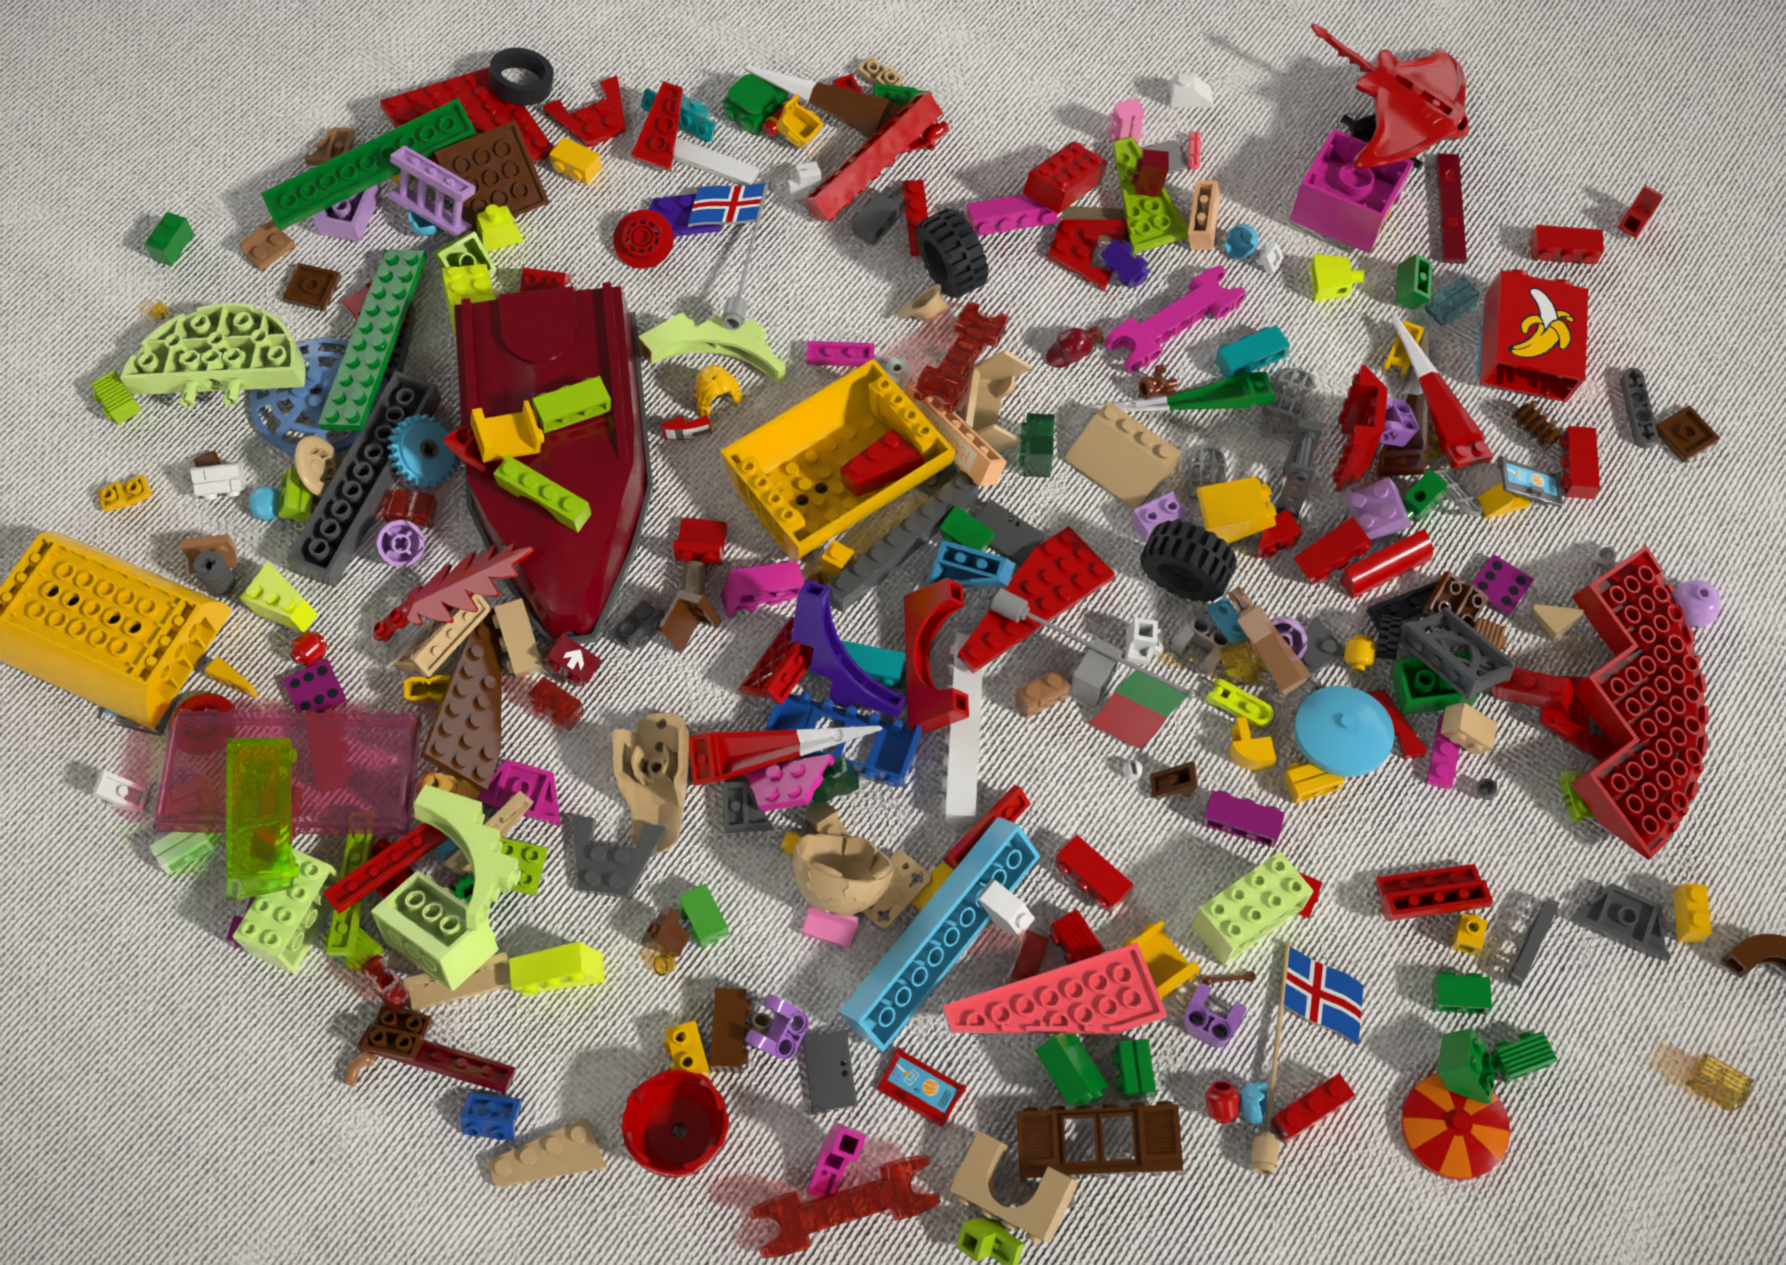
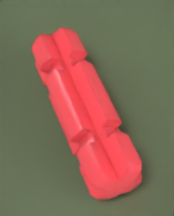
M1198 131L1190 132L1188 167L1195 170L1200 165L1201 133Z

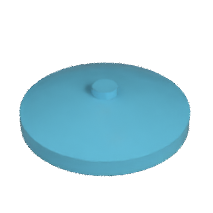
M1330 686L1313 692L1300 705L1294 721L1295 739L1304 756L1318 768L1338 776H1361L1376 770L1387 759L1394 743L1393 723L1385 708L1369 694L1351 687Z

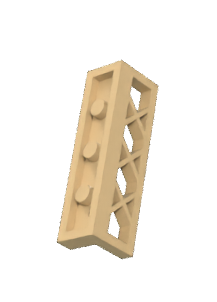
M506 952L491 956L453 992L428 973L403 979L404 986L409 991L412 1010L418 1011L511 986L509 956Z

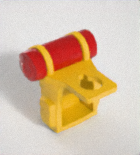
M796 94L785 101L772 116L766 119V122L762 124V129L770 137L781 133L793 145L803 149L815 139L824 124L811 110L807 111L802 107L799 102L800 95Z

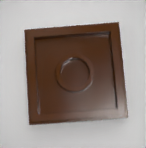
M299 263L282 299L285 303L326 312L342 276L337 271Z
M1690 405L1656 425L1658 436L1683 463L1720 440V437Z

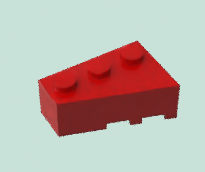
M893 428L840 467L841 483L856 497L881 489L885 484L895 480L898 481L924 465V457Z

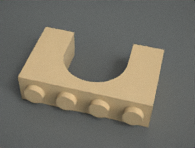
M978 1130L950 1187V1191L957 1194L955 1200L970 1207L971 1203L980 1206L979 1213L991 1219L995 1215L1002 1218V1225L1015 1232L1018 1227L1027 1232L1025 1237L1039 1245L1042 1240L1051 1243L1079 1182L1047 1167L1037 1191L1030 1201L1019 1207H1005L996 1196L994 1180L1009 1146Z

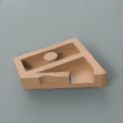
M333 127L327 133V136L316 145L317 150L311 156L307 154L305 157L306 164L318 166L351 150L356 136L355 130Z

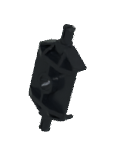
M1345 114L1340 121L1350 127L1351 136L1367 143L1372 140L1377 128L1375 114L1360 118L1359 120H1354ZM1416 157L1409 158V160L1414 161L1413 167L1417 170L1422 167L1423 161Z

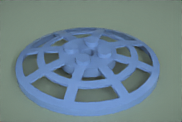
M325 338L298 343L297 345L300 350L309 348V353L302 355L304 360L309 359V368L306 369L304 387H292L276 393L277 388H271L269 396L258 400L257 394L259 389L252 390L250 405L252 417L259 432L274 447L295 455L297 445L282 440L289 428L302 433H316V436L327 441L325 431L329 430H321L318 426V421L342 362L343 355L326 351L318 352V346L336 345L347 348L349 342ZM318 357L332 358L338 361L331 368L319 366ZM383 375L378 388L379 395L377 401L387 386L385 375ZM314 389H322L320 394H311ZM290 399L293 409L285 417L279 410L277 402ZM269 404L273 414L281 422L275 434H272L266 428L258 414L259 408ZM302 414L314 417L315 425H302L294 421ZM355 431L346 438L330 444L337 453L349 449L360 431Z

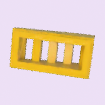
M216 657L205 668L206 673L214 681L251 697L258 695L252 684L221 657Z

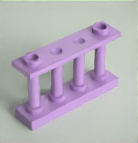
M406 146L401 147L390 155V162L401 168L400 186L388 193V198L457 238L471 229L472 225L461 219L462 205L465 200L475 194L476 186ZM410 174L418 178L417 193L409 189ZM427 184L436 188L435 203L426 199ZM445 194L454 199L453 214L444 209Z

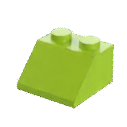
M467 231L459 238L453 239L432 252L441 270L442 268L487 264L489 275L497 271L475 231Z

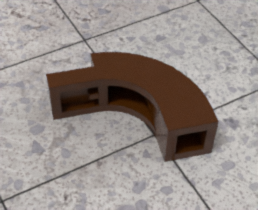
M1759 934L1749 937L1731 949L1721 960L1740 978L1749 973L1757 964L1772 963L1786 970V937L1777 934Z

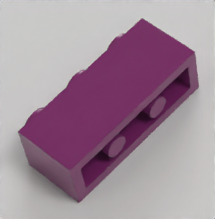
M1212 790L1201 826L1274 848L1279 838L1285 812L1280 811L1274 806L1256 804L1255 801L1249 798L1240 799L1233 797L1226 791Z

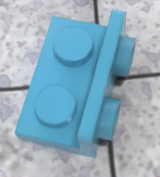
M1227 597L1207 607V612L1232 646L1238 645L1243 650L1250 645V639L1237 621L1240 615Z

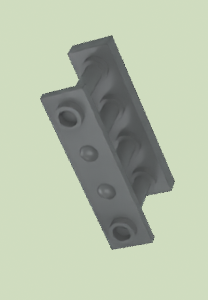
M1300 418L1283 467L1282 474L1287 475L1276 507L1277 514L1289 509L1292 516L1298 518L1316 467H1311L1310 463L1320 439L1324 423Z

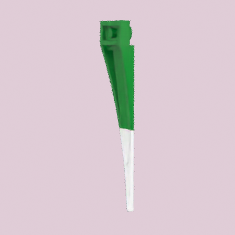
M1246 372L1207 385L1176 392L1174 396L1165 397L1161 395L1147 400L1140 399L1113 404L1122 411L1251 408V404L1264 405L1266 403H1274L1275 394L1267 372ZM1104 405L1090 406L1089 412H1099Z

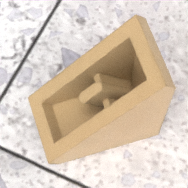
M1534 604L1531 610V618L1554 641L1580 622L1584 609Z

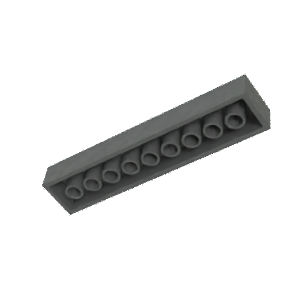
M397 371L394 372L370 413L363 431L359 432L286 558L293 572L336 587L399 476L396 474L398 468L391 466L394 460L388 458L392 454V450L387 449V446L393 444L389 437L395 435L392 430L398 427L399 422L405 421L404 419L410 416L428 414L429 419L432 417L441 401V396L435 384Z

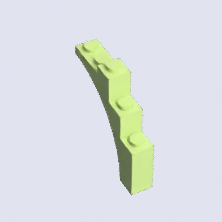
M682 312L638 336V350L651 365L666 358L682 354L713 353L737 358L751 364L765 373L777 385L785 380L786 366L784 362L772 353L770 346L765 343L766 331L761 324L758 325L753 318L746 321L739 329L730 330L724 326L722 319L718 315L696 327L694 321L691 318L688 319Z
M425 784L414 802L415 819L427 823L446 834L462 850L469 861L475 878L473 896L466 910V928L476 931L480 923L486 921L492 901H497L500 892L508 894L512 885L516 886L519 882L521 871L518 870V859L500 853L503 842L500 841V830L482 825L485 814L482 813V802Z

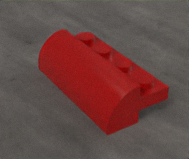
M1475 864L1376 877L1375 881L1382 902L1381 912L1387 921L1489 908L1493 903L1485 879L1481 880Z

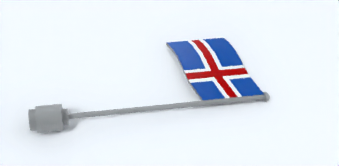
M765 180L762 184L746 186H708L698 188L688 227L703 224L755 222L737 296L729 297L726 300L722 315L724 326L730 330H737L744 324L748 304L741 298L767 191L771 187V182Z

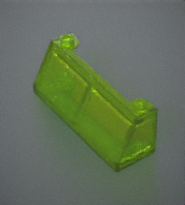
M227 738L226 901H237L292 889L294 879H299V863H294L292 854L291 763H296L297 748H292L291 738Z

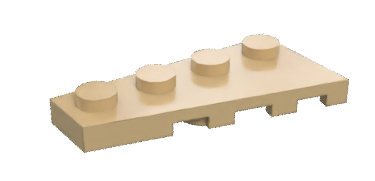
M588 1118L486 1161L496 1188L530 1183L540 1179L547 1180L568 1174H581L585 1171L607 1169Z

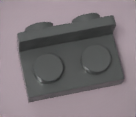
M643 599L611 632L612 636L634 653L638 648H642L647 643L649 636L654 631H658L660 622L665 616L663 609L660 607L656 609Z

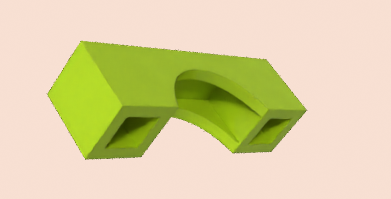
M509 455L506 456L494 472L498 486L517 497L525 496L534 500L547 509L559 522L577 533L591 515L587 501Z

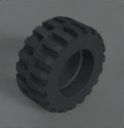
M946 208L920 221L915 233L917 247L924 261L925 268L928 270L930 277L935 281V284L941 285V291L950 298H959L983 286L989 276L987 258L976 232L972 229L971 224L966 221L964 215L960 214L958 210Z
M1168 520L1155 526L1140 557L1143 572L1147 573V577L1155 581L1156 585L1160 588L1163 587L1171 594L1174 593L1178 597L1188 598L1190 601L1195 602L1198 600L1201 602H1212L1223 596L1237 566L1235 553H1233L1231 546H1227L1225 540L1218 538L1217 534L1205 530L1202 526H1195L1190 522L1183 523L1180 520L1172 522Z

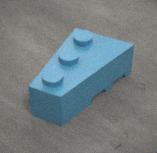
M942 540L927 585L950 578L963 585V589L1004 587L1009 585L1015 563L1001 556Z

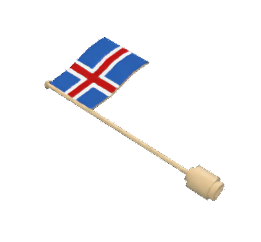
M1285 941L1282 945L1285 947L1265 1132H1260L1259 1136H1254L1250 1161V1164L1253 1165L1252 1171L1263 1175L1274 1174V1169L1278 1166L1280 1141L1275 1138L1274 1134L1270 1133L1284 1007L1311 1023L1342 1035L1356 1046L1359 1044L1364 986L1346 973L1305 956L1292 948L1293 945L1290 941Z

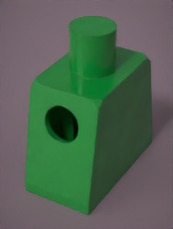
M1431 469L1403 497V504L1409 520L1413 519L1416 522H1420L1444 498L1448 483Z

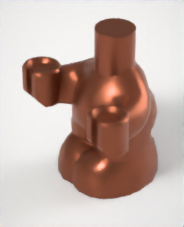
M1164 364L1155 366L1154 377H1142L1140 379L1138 388L1143 399L1147 400L1153 396L1160 395L1165 397L1176 395L1174 387L1178 385L1175 378L1166 380L1162 376V373L1166 372Z

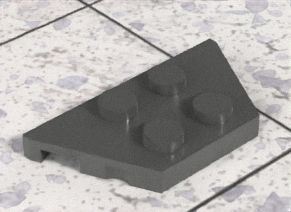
M1611 883L1571 916L1570 920L1664 962L1669 959L1670 954L1669 951H1666L1664 940L1666 931L1662 923L1661 904Z

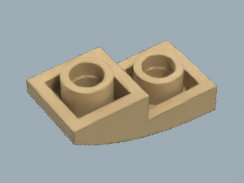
M872 55L856 71L872 85L880 83L898 86L904 80L889 65L885 68Z

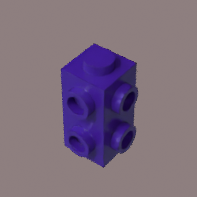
M1114 239L1100 254L1105 260L1103 264L1111 272L1115 270L1119 274L1118 280L1125 286L1130 284L1137 288L1147 280L1148 274L1151 272L1146 267L1148 262L1139 254L1135 256L1132 253L1134 248L1125 240L1120 242Z

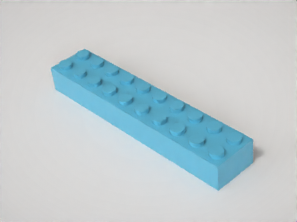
M997 817L838 1011L865 1043L884 1052L988 923L991 917L976 898L991 879H995L1012 893L1041 857L1018 824Z

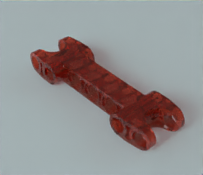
M975 302L969 303L958 317L954 331L960 335L938 368L930 365L925 366L917 381L913 398L922 401L928 396H938L945 401L944 411L953 413L964 400L970 386V381L964 379L986 344L997 348L1003 338L1009 315L1001 313L993 318L984 317L978 312L979 304Z
M929 1155L902 1157L879 1165L880 1179L800 1203L798 1192L793 1191L769 1198L748 1210L751 1219L770 1218L774 1219L780 1226L778 1236L759 1248L761 1257L773 1258L803 1251L812 1246L810 1233L888 1209L891 1210L893 1220L897 1221L919 1215L936 1207L941 1203L939 1193L919 1194L911 1188V1181L915 1173L931 1164Z

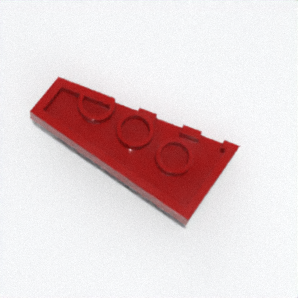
M665 81L662 82L631 153L632 159L669 172L672 171L684 92L682 87Z

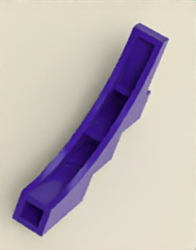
M807 580L798 591L791 640L813 647L810 671L832 678L829 699L834 704L847 708V706H854L856 703L898 718L906 706L907 697L888 689L874 680L855 662L845 649L835 629L830 608V587Z

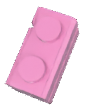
M1137 98L1129 99L1127 102L1115 103L1113 113L1110 114L1111 127L1108 128L1110 140L1115 142L1133 136L1134 140L1139 142L1144 110Z

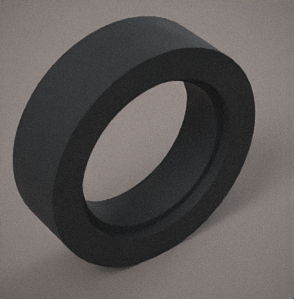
M516 47L501 50L493 56L490 62L489 85L498 97L509 103L524 106L541 103L549 97L552 90L554 70L551 63L543 55L530 49ZM509 68H523L538 75L541 81L533 85H520L507 80L502 75V72Z

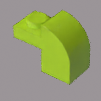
M976 1218L962 1224L956 1248L976 1262L991 1256L1002 1265H1018L1025 1243L1008 1233L1009 1228L1002 1225L1001 1221L991 1218Z

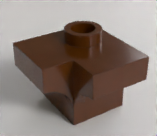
M671 907L660 910L656 920L650 922L640 945L647 949L656 950L669 958L679 957L691 933L679 925L678 911Z

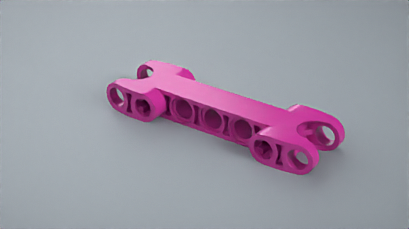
M1221 265L1204 271L1190 282L1188 286L1191 291L1190 293L1144 322L1139 323L1133 317L1121 323L1108 334L1104 345L1109 350L1119 347L1131 350L1132 354L1124 362V367L1127 371L1134 372L1147 366L1161 355L1163 348L1160 345L1203 317L1212 313L1217 319H1220L1232 312L1242 303L1247 292L1242 287L1234 289L1222 288L1219 283L1225 277L1227 271Z

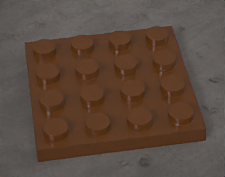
M516 120L434 152L439 166L476 186L475 194L465 200L462 205V220L472 225L468 231H475L477 233V214L485 212L486 207L491 204L498 207L507 206L512 216L516 217L550 203Z

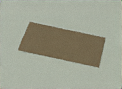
M1069 206L1064 210L1063 219H1126L1124 209ZM1127 228L1123 241L1125 240L1126 242L1130 243ZM1100 235L1099 241L1112 242L1115 238Z

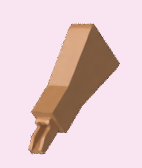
M1240 585L1227 593L1240 615V618L1237 619L1238 623L1254 645L1283 695L1288 694L1305 683L1311 673L1275 628L1261 606L1257 605L1255 607Z

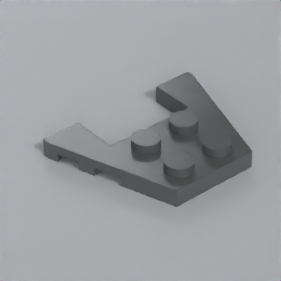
M572 816L579 891L588 894L630 898L645 872L644 868L649 859L655 855L661 838L667 834L668 829L666 826L643 824L639 847L629 848L592 843L597 821L591 817Z

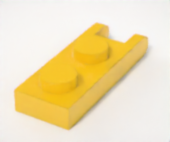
M1404 320L1402 324L1416 343L1419 344L1425 328ZM1398 334L1383 370L1388 371L1391 364L1402 368L1400 376L1405 377L1411 361Z

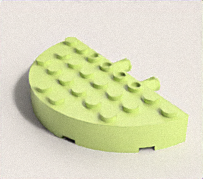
M218 303L199 307L197 312L186 316L182 313L158 327L141 342L140 346L142 348L135 356L131 355L120 377L132 395L182 393L179 404L189 408L190 403V408H192L195 404L197 392L225 391L222 401L229 406H232L233 402L235 406L238 403L240 390L304 387L306 369L304 358L287 327L274 314L265 309H255L249 304Z

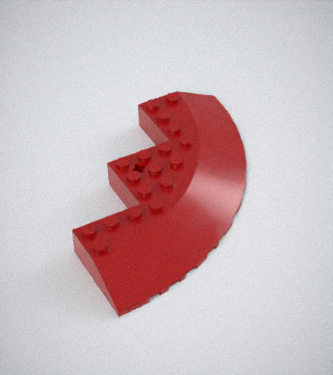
M1645 545L1571 596L1579 608L1584 609V615L1614 654L1612 658L1572 687L1574 693L1615 747L1613 751L1571 782V784L1604 828L1649 860L1669 841L1670 835L1676 832L1683 816L1687 815L1689 811L1688 805L1691 799L1696 796L1700 784L1697 781L1700 773L1704 771L1702 759L1703 755L1707 753L1708 747L1705 725L1709 723V709L1704 703V693L1707 692L1704 674H1700L1699 662L1701 657L1695 653L1693 646L1695 637L1691 625H1686L1683 610L1680 604L1676 605L1672 594L1675 590L1671 583L1667 584L1661 574L1664 570L1647 545Z

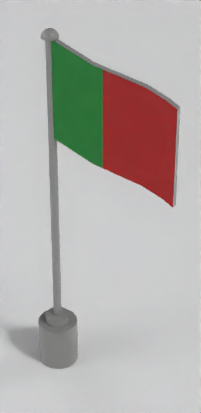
M1000 589L993 599L991 610L1016 623L1028 617L1135 669L1117 687L1101 712L1088 723L1139 749L1156 735L1176 707L1187 697L1191 699L1195 696L1193 689L1189 691L1029 613L1028 601Z

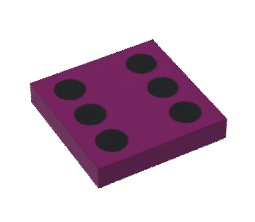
M1493 554L1472 584L1489 597L1486 602L1487 604L1509 616L1534 579Z
M328 659L282 679L302 722L306 718L318 715L347 701Z

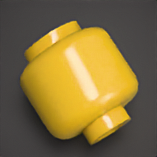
M1354 635L1353 638L1346 642L1344 661L1351 665L1352 670L1364 672L1366 668L1375 665L1377 644L1373 642L1372 637Z

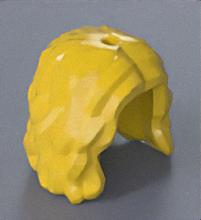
M708 365L698 372L693 397L696 400L697 411L700 412L701 417L710 415L712 399L723 393L729 392L735 403H741L743 399L742 392L737 380L733 375L729 374V371L725 370L722 366Z

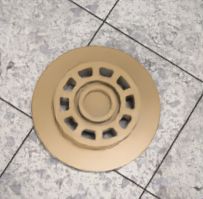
M306 436L299 441L295 450L296 469L304 485L312 493L322 497L342 461L334 447L325 439L318 436Z

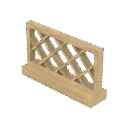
M472 593L470 596L478 607V612H468L454 608L449 612L454 619L453 623L433 621L398 658L393 666L397 670L420 671L424 677H430L492 608L482 596Z

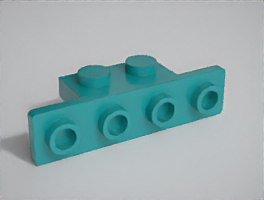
M649 88L644 90L641 103L642 109L650 112L657 92ZM683 93L679 128L707 142H711L716 123L706 118L709 115V108L705 107L700 101L686 97Z

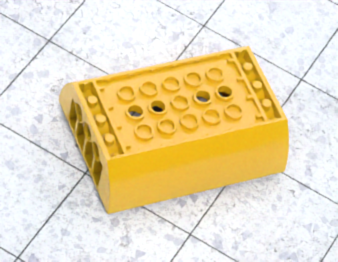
M874 358L720 451L727 473L739 497L790 561H797L946 468L953 462L955 450ZM893 428L924 457V465L898 481L895 480L885 484L881 489L856 497L841 483L840 467ZM822 483V486L828 488L827 492L823 494L817 493L815 491L816 485ZM800 495H803L809 501L804 506L796 503V498Z
M55 531L43 532L38 534L0 587V661L154 730L169 708L172 699L177 696L232 613V609L225 603L68 535ZM79 597L77 604L73 606L68 605L72 598ZM113 616H121L117 623L109 624ZM141 625V629L138 632L130 633L132 626Z

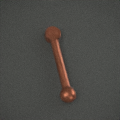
M1248 971L1244 975L1212 978L1206 975L1202 978V983L1210 985L1215 982L1236 980L1253 982L1256 975L1253 971Z

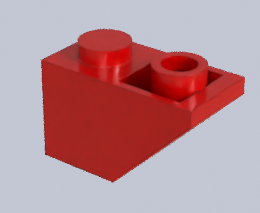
M1289 509L1274 516L1276 525L1263 531L1255 554L1257 560L1263 557L1270 558L1284 548L1287 550L1298 544L1302 531Z

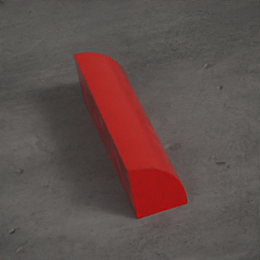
M1423 529L1346 567L1340 582L1351 598L1354 599L1430 561L1433 557V546L1428 533Z

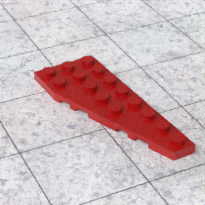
M1068 526L1035 547L1004 590L1027 600L1028 607H1030L1029 613L1051 622L1112 581L1115 573ZM990 608L960 649L957 657L974 674L1045 625L1028 617L1016 623L992 611Z

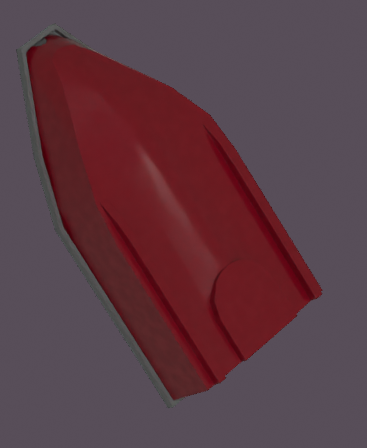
M611 282L602 283L603 288L574 290V286L499 294V299L474 303L471 302L470 298L461 299V304L454 305L461 427L467 426V431L472 429V409L482 408L485 418L523 412L524 401L529 400L531 409H533V398L539 394L559 390L565 385L571 386L580 383L586 378L600 376L611 398V411L545 433L540 453L512 457L588 502L591 515L578 533L559 522L547 509L534 500L525 496L517 497L498 486L494 472L504 459L494 460L485 473L465 462L467 508L486 549L488 550L491 546L496 545L498 548L494 556L512 543L516 545L515 550L526 547L534 549L525 559L514 565L518 576L503 579L516 600L522 598L530 621L547 646H549L555 636L561 633L578 644L597 642L637 552L654 489L640 351L638 350L636 312H629L621 286L612 287ZM537 422V423H536V424H537V427H538V429H540V428H541V427H540V424H539V422Z

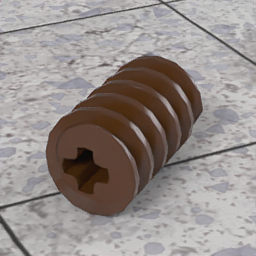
M1536 401L1526 403L1511 418L1512 420L1517 419V424L1523 426L1525 432H1530L1529 436L1532 439L1537 438L1536 443L1538 445L1543 444V450H1547L1558 441L1563 427L1554 428L1555 419L1547 422L1550 414L1547 413L1541 416L1540 414L1544 408L1540 407L1535 410Z

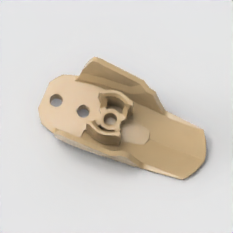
M674 712L651 713L639 721L636 732L623 729L612 730L614 776L618 782V788L631 809L632 843L639 847L643 824L662 825L668 829L665 837H662L657 845L656 855L670 849L678 842L686 796L689 729L686 727L685 720ZM667 723L664 728L660 729L661 724ZM661 743H664L663 751L659 752L660 747H662Z

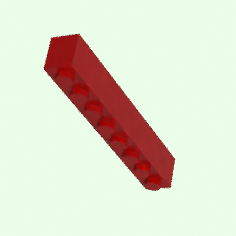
M930 92L918 93L803 200L817 221L829 222L836 218L837 212L841 208L848 206L856 194L862 193L867 188L866 185L870 181L877 179L885 167L892 165L899 154L906 152L913 141L921 138L924 135V130L938 122L937 118L943 112Z

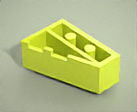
M267 561L240 597L255 614L302 633L306 632L318 615L269 561Z
M580 941L509 959L511 989L521 993L522 996H533L537 992L605 983L602 953Z

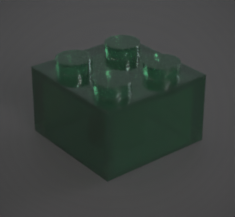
M1027 413L1026 422H1021L1019 467L1023 468V476L1050 478L1054 449L1055 414Z

